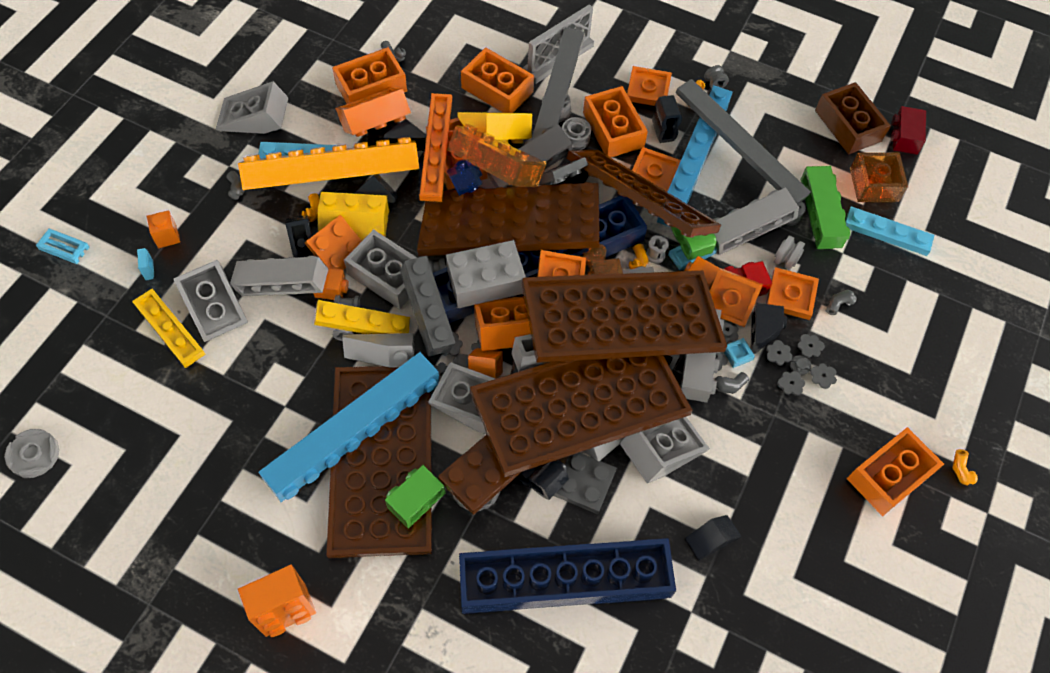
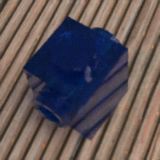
M470 159L460 160L454 164V167L446 170L459 196L466 192H474L482 185L480 177L483 174L478 164L473 165Z

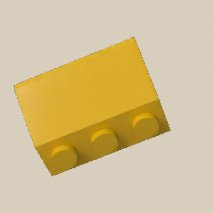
M458 112V118L471 139L480 140V144H493V140H496L497 144H508V140H511V143H523V139L532 138V114Z
M321 192L318 205V232L341 215L361 241L373 229L386 237L389 215L387 196Z

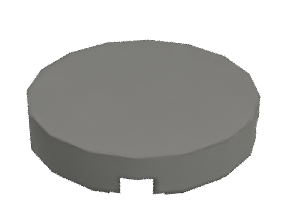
M42 429L23 431L15 436L16 439L6 447L4 456L6 465L14 474L23 478H34L46 473L53 467L59 455L57 440L50 433Z

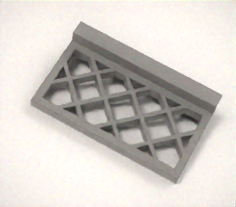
M587 5L529 42L528 64L523 69L534 75L535 84L551 75L561 43L560 38L564 33L565 27L568 28L569 26L571 29L585 32L579 56L594 47V40L590 38L593 7L591 5Z

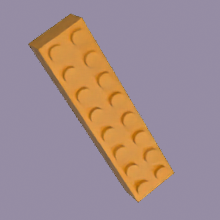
M410 137L398 138L397 143H389V140L376 141V145L368 146V142L355 143L354 148H347L346 144L336 145L332 147V150L325 151V147L312 148L310 153H303V149L293 150L285 156H282L281 152L268 153L266 158H260L259 154L243 157L244 161L238 163L243 190L419 169L415 140L411 141Z

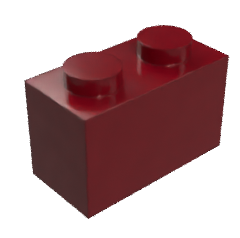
M901 106L899 112L894 114L891 125L894 126L891 135L893 150L918 155L926 142V110Z

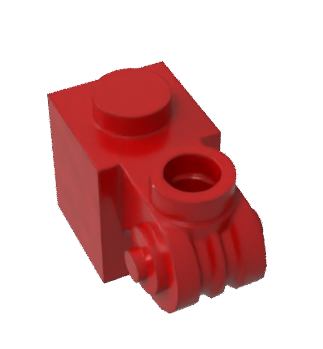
M763 261L756 263L748 262L737 269H734L733 266L724 268V270L763 284L758 297L767 295L773 284Z

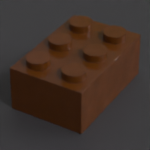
M856 82L822 94L815 109V112L848 155L882 142L891 126Z

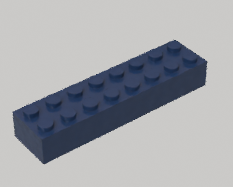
M669 538L459 553L462 614L672 598L676 592Z

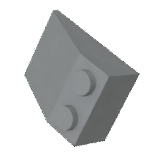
M274 81L226 97L222 104L216 129L227 132L263 134L281 129L288 97Z
M218 260L173 279L204 342L248 323L233 288Z
M450 362L428 403L473 430L486 435V430L471 396L470 387L494 380L495 378Z
M687 417L627 436L620 442V445L647 484L668 475L710 449Z

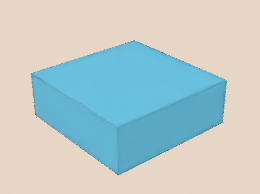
M146 248L137 249L138 269L145 280L154 279L153 259Z
M744 338L727 344L724 352L733 368L750 362L755 358Z

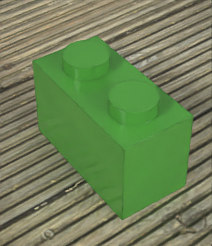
M424 465L418 470L413 469L406 476V481L399 487L395 486L392 488L385 499L387 508L408 529L445 495L444 485Z

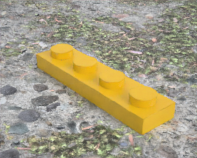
M153 289L132 301L185 368L206 355Z
M318 300L316 304L314 325L362 334L409 333L410 317L321 300Z

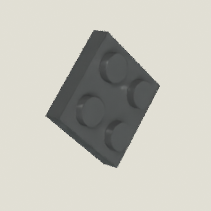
M583 157L559 165L529 180L532 186L555 185L564 181L567 177L580 174L581 168L587 166L588 163L586 158Z
M582 453L568 456L565 466L567 467L566 472L569 480L554 496L599 514L617 468L601 461L598 462L594 458Z

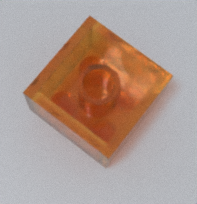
M900 152L858 153L850 167L857 202H899L908 188Z

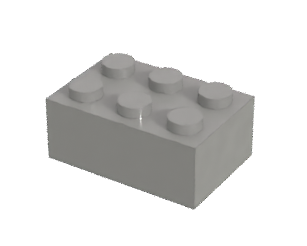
M373 229L344 259L347 274L399 309L409 300L400 269L404 261L417 257Z
M514 240L446 255L447 272L457 308L523 294L522 279L526 278Z

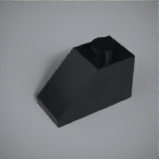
M308 215L287 218L285 225L293 257L315 256L305 244L313 236Z
M756 303L751 313L750 349L753 354H756L775 340L781 330L786 328L787 316L784 315V306Z

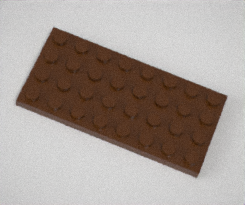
M599 182L443 191L442 202L425 201L417 246L418 256L447 255L514 240L518 252L600 248Z
M703 270L528 277L522 279V289L536 363L725 352L727 348Z
M663 355L549 362L470 387L471 396L504 477L690 416L692 413V408Z
M335 367L333 416L399 367ZM431 392L424 393L419 397L416 404L411 407L407 406L395 420L386 422L374 436L365 438L356 450L344 454L340 457L339 462L331 467L327 534L328 558L432 554V507L408 529L387 508L385 502L388 492L395 486L399 487L406 481V476L413 469L418 470L424 465L432 473L431 405L428 403L431 398Z

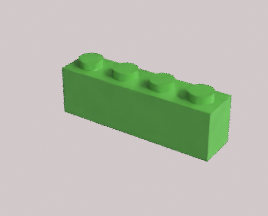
M806 166L800 180L811 191L808 197L805 198L816 247L817 249L843 248L850 237V229L846 226L845 210L842 209L840 203L841 194L837 191L836 175L833 174L831 166Z

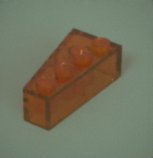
M471 124L455 126L447 149L448 151L512 186L538 187L547 162L518 150L506 142L496 140L491 134L481 133L477 131V127Z

